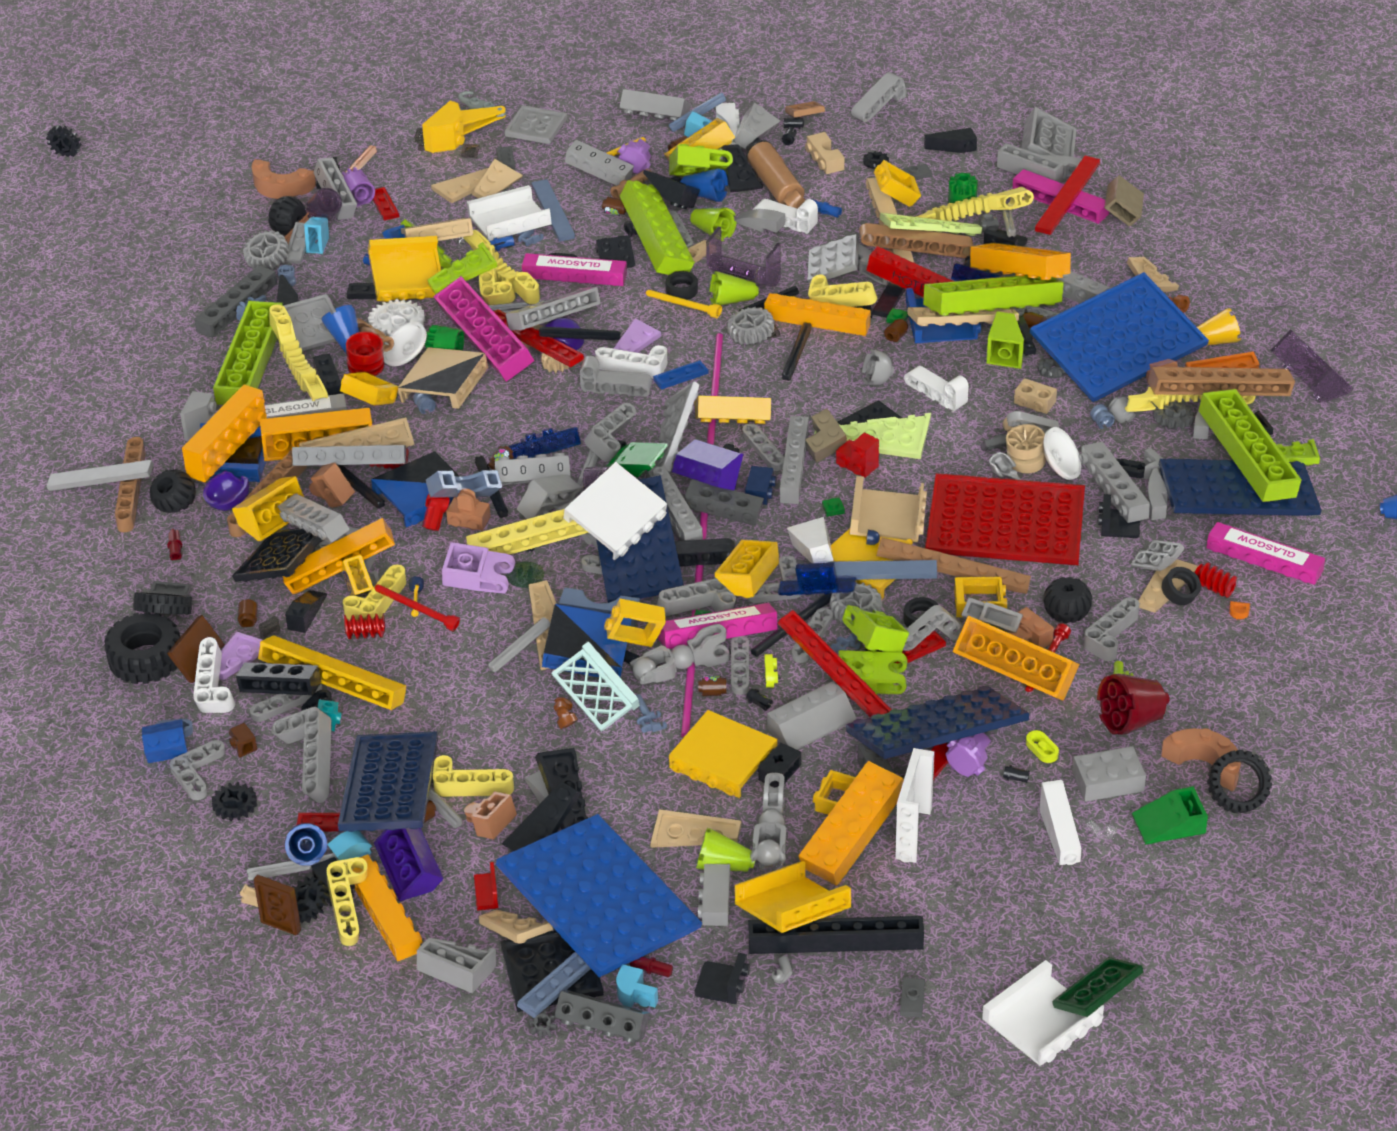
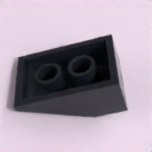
M643 171V174L666 200L671 201L670 205L686 210L687 207L694 208L700 189L654 172Z

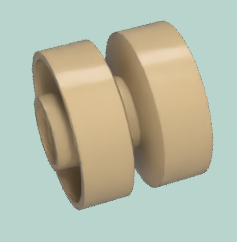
M1023 424L1012 428L1007 433V455L1016 464L1012 468L1013 470L1021 473H1034L1044 467L1046 464L1043 447L1045 433L1041 428L1035 425Z

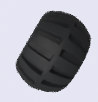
M283 196L275 200L270 207L268 215L270 228L275 232L278 231L281 235H287L294 227L295 222H299L307 214L305 205L299 199L292 196Z
M169 469L163 471L162 474L159 473L156 476L157 478L152 481L150 499L155 508L165 513L180 512V509H187L189 504L192 505L196 495V488L192 478L187 473L177 469Z
M1061 577L1048 585L1043 596V603L1049 616L1056 621L1075 623L1082 620L1090 611L1092 595L1088 586L1080 579Z

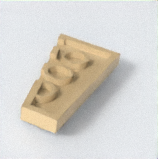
M488 168L433 184L431 188L450 203H454L473 193Z
M1176 559L1164 570L1156 571L1138 600L1140 603L1139 608L1154 613L1169 601L1163 594L1161 587L1162 580L1169 571L1175 567H1185L1195 572L1198 566ZM1178 578L1172 579L1173 585L1178 591L1186 584Z
M659 809L651 840V848L702 845L707 828H711L738 843L742 826L741 821Z

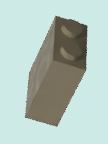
M1118 175L1107 186L1105 209L1126 225L1132 226L1141 218L1144 193Z

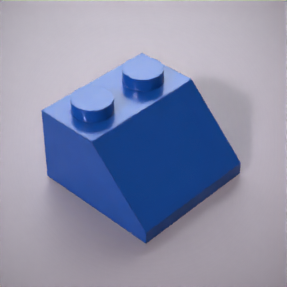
M182 719L142 727V740L148 763L170 760L188 752Z

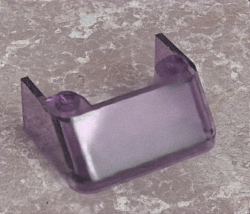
M718 226L706 241V263L712 271L722 272L768 287H775L781 280V243L777 242L766 256V267L722 256L721 227Z
M1291 329L1270 350L1283 362L1281 366L1284 369L1292 370L1315 392L1313 396L1319 402L1322 400L1328 402L1345 396L1354 389Z

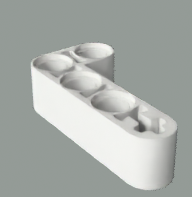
M762 199L754 208L785 213V225L783 227H790L792 230L802 231L805 234H808L818 222V207L812 199L805 200L798 209L769 199Z
M660 345L653 347L649 355L601 347L595 351V358L598 359L599 369L647 374L652 379L653 376L663 373L668 363L667 348Z
M917 366L904 375L907 385L919 392L925 393L930 399L936 400L945 408L953 410L952 412L968 402V382L961 375L947 382L922 366Z
M211 637L203 639L199 645L193 697L201 712L226 713L234 709L235 700L227 687H218L222 652L217 641Z

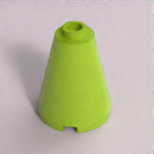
M726 207L694 209L690 215V221L694 226L718 241H725L723 240L725 237L730 238L736 228V221H734V216L736 215L732 209Z
M718 271L712 274L710 281V292L713 294V298L710 297L711 305L754 300L758 296L759 288L755 282Z
M711 828L706 829L696 869L704 870V864H730V871L748 872L749 868L753 869L755 861L752 862L750 858L752 850Z

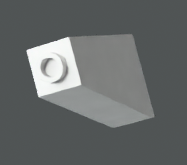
M824 517L787 528L793 547L814 566L833 561L829 532Z
M1063 781L1043 782L1040 798L1041 816L1059 865H1073L1080 862L1081 845Z

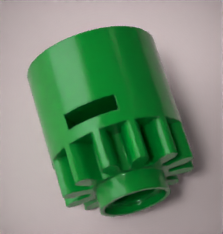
M963 172L955 173L954 177L951 176L948 189V204L977 197L978 180L975 179L976 176H970V173Z
M432 325V327H429V331H426L427 336L424 345L426 349L430 347L463 351L465 341L463 329Z

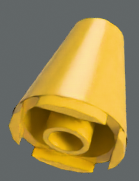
M1230 308L1224 309L1197 326L1209 340L1208 345L1241 341V338L1237 336L1240 334V329L1235 315L1231 316L1229 313L1232 311Z

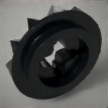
M882 151L868 152V154L864 155L863 164L868 168L876 169L883 160L889 162V157L885 153L882 154Z

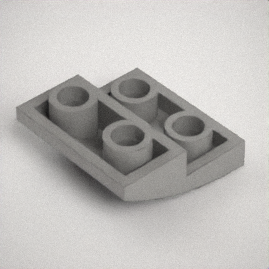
M1153 540L1146 551L1139 550L1130 565L1135 568L1161 571L1170 566L1185 548L1181 543Z

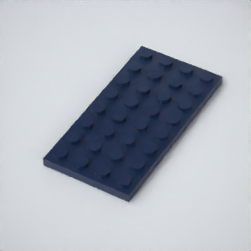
M1168 458L1160 459L1158 463L1173 513L1312 516L1320 515L1322 511L1306 466L1299 461L1289 462L1301 478L1297 497L1262 502L1234 460Z
M661 475L639 479L642 484L666 502ZM666 507L667 513L661 521L657 520L648 533L645 532L641 535L638 543L632 544L626 554L622 557L619 556L616 560H613V552L596 539L608 603L615 601L620 596L643 599L657 596L666 589L684 586L668 507Z
M981 686L977 690L962 691L961 694L954 696H944L943 699L928 700L924 704L909 705L905 709H894L889 713L875 714L867 719H856L852 723L846 724V732L883 759H888L913 752V748L924 749L1028 721L1029 712L989 686Z
M438 732L357 735L341 806L338 830L353 832L358 830L375 831L381 829L423 828L438 742Z

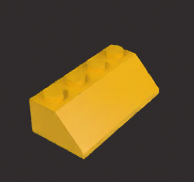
M716 118L678 145L704 146L705 148L718 150L722 146L731 144L735 136L724 120ZM676 145L675 147H673L672 149H670L669 151H667L666 153H664V155H665V157L668 159V161H669V156H670L671 153L674 151V149L677 147V145Z
M698 396L694 401L696 419H701L703 423H711L712 419L719 420V423H729L730 420H737V424H747V421H755V424H765V421H769L771 417V398Z
M296 476L285 477L276 480L233 507L232 510L238 525L257 541H262L289 523L284 522L280 517L279 513L281 511L278 505L294 494L304 496Z
M741 540L714 573L715 577L735 596H742L744 598L754 597L779 564L778 543Z

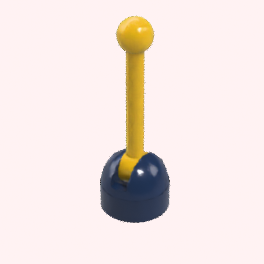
M868 529L866 545L877 544L881 540L879 533ZM887 538L910 545L913 544V541L911 539L901 540Z
M414 576L409 579L408 586L409 590L414 592V601L417 602L418 593L424 588V580L421 577ZM413 609L411 615L413 617L418 616L419 612Z

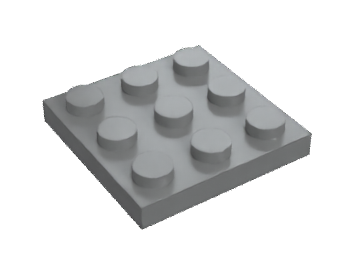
M522 105L506 128L505 136L551 144L567 120V113Z
M857 234L846 236L843 239L831 241L828 244L816 246L809 250L807 277L809 284L816 275H824L828 280L858 270L859 238Z
M327 294L284 305L291 318L295 337L299 341V348L301 347L302 351L337 342L321 320L326 313L330 312L333 314L336 312Z

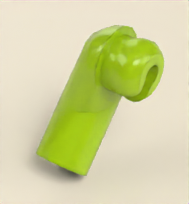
M1122 661L1114 662L1113 674L1134 676L1132 672L1130 674L1129 671L1123 672L1124 664Z

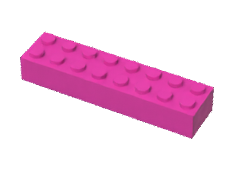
M462 276L433 296L441 310L457 328L463 329L465 337L479 352L485 353L487 361L506 382L534 362L525 345Z

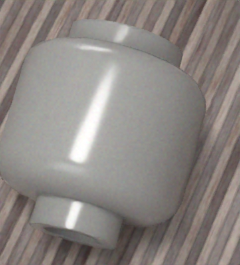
M1116 397L1108 406L1109 412L1119 423H1124L1125 421L1129 423L1136 415L1134 412H1127L1125 410L1128 403L1126 397Z

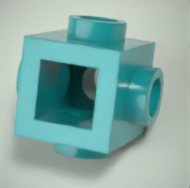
M319 699L318 708L331 718V731L335 732V725L340 724L342 713L338 712L339 702Z

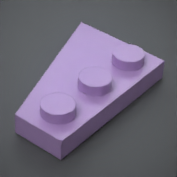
M635 318L613 349L638 353L660 338L661 332Z
M236 632L221 650L222 658L219 679H227L239 671L244 662L250 663L258 658L260 641L262 639Z

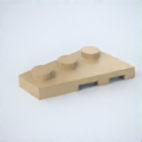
M494 159L472 195L482 198L500 193L520 180L523 175Z
M1128 257L1127 264L1135 276L1145 272L1163 292L1178 290L1179 285L1175 282L1172 284L1166 274L1161 275L1157 271V267L1145 257Z
M494 910L479 916V923L515 943H524L527 939L553 930L548 921H544L541 924L537 923L536 918L532 917L519 919L518 914L501 910Z

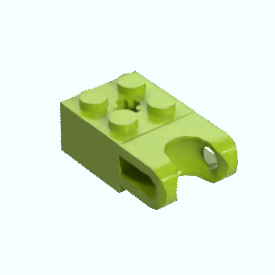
M687 144L677 145L669 156V175L684 177L717 168L725 171L732 164L733 157L730 152L725 150L709 149L704 146L691 147ZM725 156L728 162L725 163L720 157Z
M847 605L842 617L843 623L857 636V640L865 645L866 649L870 651L882 650L883 652L902 653L909 632L893 616H888L884 612L876 610L872 612L864 611L852 605ZM852 614L855 616V619L853 621L851 618Z
M839 650L838 656L876 694H902L906 690V679L902 674H899L903 673L907 667V657L903 653Z

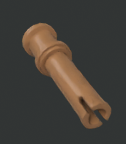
M642 171L629 180L644 183L648 178ZM622 180L619 185L611 187L610 192L613 198L621 199L620 194L627 180Z

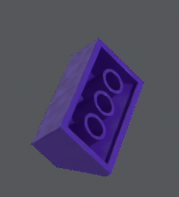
M695 439L676 454L672 472L715 487L735 490L744 454Z
M421 828L385 829L375 840V848L399 901L432 892L444 879Z

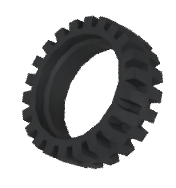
M135 592L133 610L164 614H191L192 596Z
M1244 750L1230 751L1218 758L1211 766L1207 785L1210 786L1208 790L1213 795L1212 799L1218 802L1217 805L1219 807L1223 806L1224 810L1232 811V813H1246L1258 808L1266 801L1271 792L1269 790L1272 788V783H1270L1272 776L1268 773L1270 771L1269 767L1264 765L1265 761L1263 759L1259 760L1257 754L1252 755V752H1244ZM1243 762L1256 772L1259 788L1251 800L1245 802L1235 801L1229 798L1223 791L1220 777L1223 769L1228 764Z

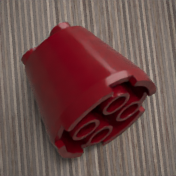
M1112 674L1105 676L1098 688L1097 700L1100 701L1102 711L1099 717L1111 734H1128L1163 719L1170 697L1157 680L1125 674Z

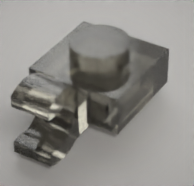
M417 128L414 139L419 144L418 151H424L423 128Z

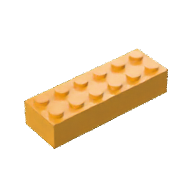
M990 243L971 246L970 267H975L978 271H987L989 269L991 273L1002 271V274L1006 275L1015 273V276L1028 275V278H1038L1039 276L1041 280H1050L1052 276L1053 278H1063V275L1070 274L1071 253Z
M244 384L182 447L186 473L191 478L206 482L245 443L248 437L260 426V419H267L262 390Z
M370 408L260 419L264 461L282 460L292 450V447H299V443L372 426Z
M971 616L967 617L952 651L1060 700L1065 699L1080 665Z
M867 761L798 855L800 862L805 861V870L837 886L896 806L904 779Z

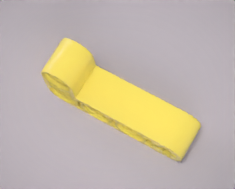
M484 243V245L487 247L493 258L496 260L492 246L488 243ZM496 268L479 275L480 293L487 305L506 304L515 300L516 295L512 283L509 281L497 282Z
M824 275L814 276L808 291V296L811 300L849 307L872 305L877 301V295L871 282L829 285Z
M398 564L390 566L377 584L400 593L406 585L405 568ZM374 589L371 590L366 598L354 595L347 596L343 599L344 615L347 616L348 620L351 619L352 615L358 620L360 614H362L364 620L367 614H370L371 619H374L375 613L381 618L394 600L376 592Z
M442 755L434 760L433 785L434 791L439 796H490L494 791L511 794L514 791L513 773L509 770H453L452 759L449 756Z
M360 857L335 861L327 867V883L339 939L346 946H352L359 940V925L350 885L361 883L367 877V863ZM354 868H361L363 871L355 873L352 870ZM334 872H339L342 875L339 877H334L331 874ZM342 891L345 892L346 895L339 897L336 895V893ZM343 911H348L350 915L341 916L340 913ZM347 926H350L351 936H348L346 932Z

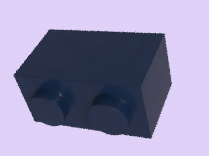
M751 466L745 493L764 498L763 505H767L768 500L773 498L772 487L776 486L777 476H774V468Z

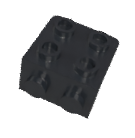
M987 229L984 232L983 244L999 243L1024 247L1028 242V238L1017 234L1015 237H1008L1007 232L998 229L996 232Z
M630 235L596 240L595 249L596 253H599V259L626 261L627 268L635 266Z
M1104 494L1103 502L1099 501V513L1102 514L1098 516V525H1102L1101 536L1139 538L1140 521L1127 523L1124 517L1120 515L1118 509H1111V494Z
M738 953L734 966L710 961L704 962L694 990L695 996L737 1004L740 993L744 991L745 977H748L750 972L747 954Z

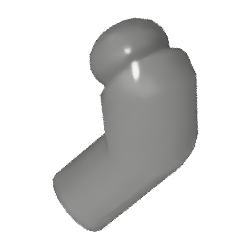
M787 956L779 958L780 969H776L777 973L772 972V979L777 984L785 983L793 974L790 960Z

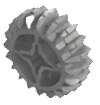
M265 230L264 233L259 231L258 235L253 234L252 239L248 238V243H245V248L243 249V255L248 266L253 270L259 265L273 270L274 267L279 268V264L284 263V259L288 258L289 247L285 237L278 231L271 230L268 232Z
M748 307L745 310L741 309L740 312L736 311L735 315H731V318L728 320L727 329L731 339H734L735 343L739 342L740 345L753 343L754 345L757 342L761 343L762 340L766 341L767 337H771V333L774 332L775 323L771 312H768L767 309Z
M848 582L846 586L841 584V587L836 588L832 593L830 610L835 620L839 619L840 623H843L842 617L847 605L857 606L868 612L873 610L881 611V596L877 589H872L871 585L865 586V583L857 584L856 582L851 584ZM853 614L851 615L852 621L855 619Z

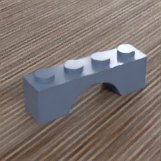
M483 470L476 474L462 477L454 476L453 471H437L426 479L430 497H457L462 489L474 491L476 497L491 496L502 488L498 470Z
M564 588L559 605L611 614L613 606L617 605L620 598L640 602V598L620 596L613 602L600 604L588 600L583 590ZM631 620L632 627H635L637 620Z

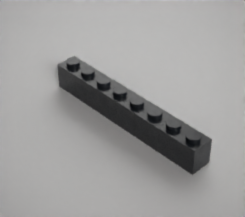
M923 916L821 918L783 933L762 920H748L749 954L924 949Z

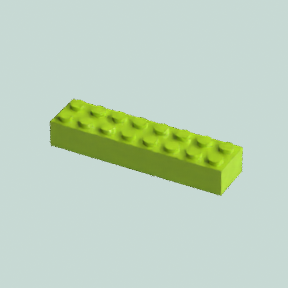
M627 180L620 198L656 272L666 275L678 271L690 272L695 262L659 191L652 184L646 185L639 181Z
M1028 275L925 284L923 305L943 316H947L949 313L964 314L965 311L978 313L980 310L995 311L996 308H1025L1027 305L1039 307L1040 304L1055 305V303L1062 302L1064 282L1053 277L1050 280H1041L1039 276L1038 278H1028Z
M248 301L213 387L217 405H224L244 384L258 389L277 341V336L270 326L269 309L272 305L278 304L283 306V303Z
M1232 389L1203 393L1198 411L1262 502L1296 498L1301 478L1238 391Z

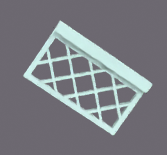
M587 642L582 646L583 649L551 674L602 732L631 709L634 711L640 705L636 695L594 647ZM583 656L587 661L586 668L575 667L576 661ZM563 671H572L571 680H563L559 677V674ZM574 672H586L585 681L574 680ZM589 672L597 673L599 675V682H589ZM573 685H584L583 694H574L572 692ZM587 686H598L597 695H586ZM601 687H610L612 690L611 696H600ZM585 699H595V709L586 708ZM599 700L610 701V709H598ZM613 701H621L625 707L620 711L612 710ZM597 714H609L608 720L601 725L597 720Z

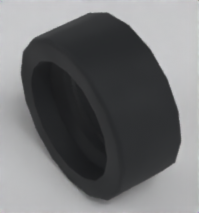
M678 271L668 275L665 281L666 294L686 300L695 297L698 293L697 277L687 271ZM676 284H688V285H690V286L684 287V288H678V287H675L674 285H676Z
M1185 567L1171 569L1162 580L1163 594L1169 601L1177 605L1190 604L1201 591V583L1198 576ZM1178 578L1183 580L1189 586L1190 594L1178 591L1173 585L1172 579Z
M926 597L909 600L904 607V624L909 627L918 619L912 616V613L927 611L932 606L939 604ZM926 625L922 626L918 631L924 629Z

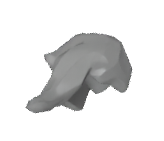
M998 452L990 458L989 465L993 473L1001 478L1011 477L1015 480H1021L1017 475V471L1012 470L1016 466L1015 462L1007 454Z

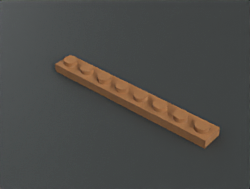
M881 537L876 555L895 561L937 560V572L956 577H1001L1002 585H1006V590L1027 594L1031 579L1029 575Z

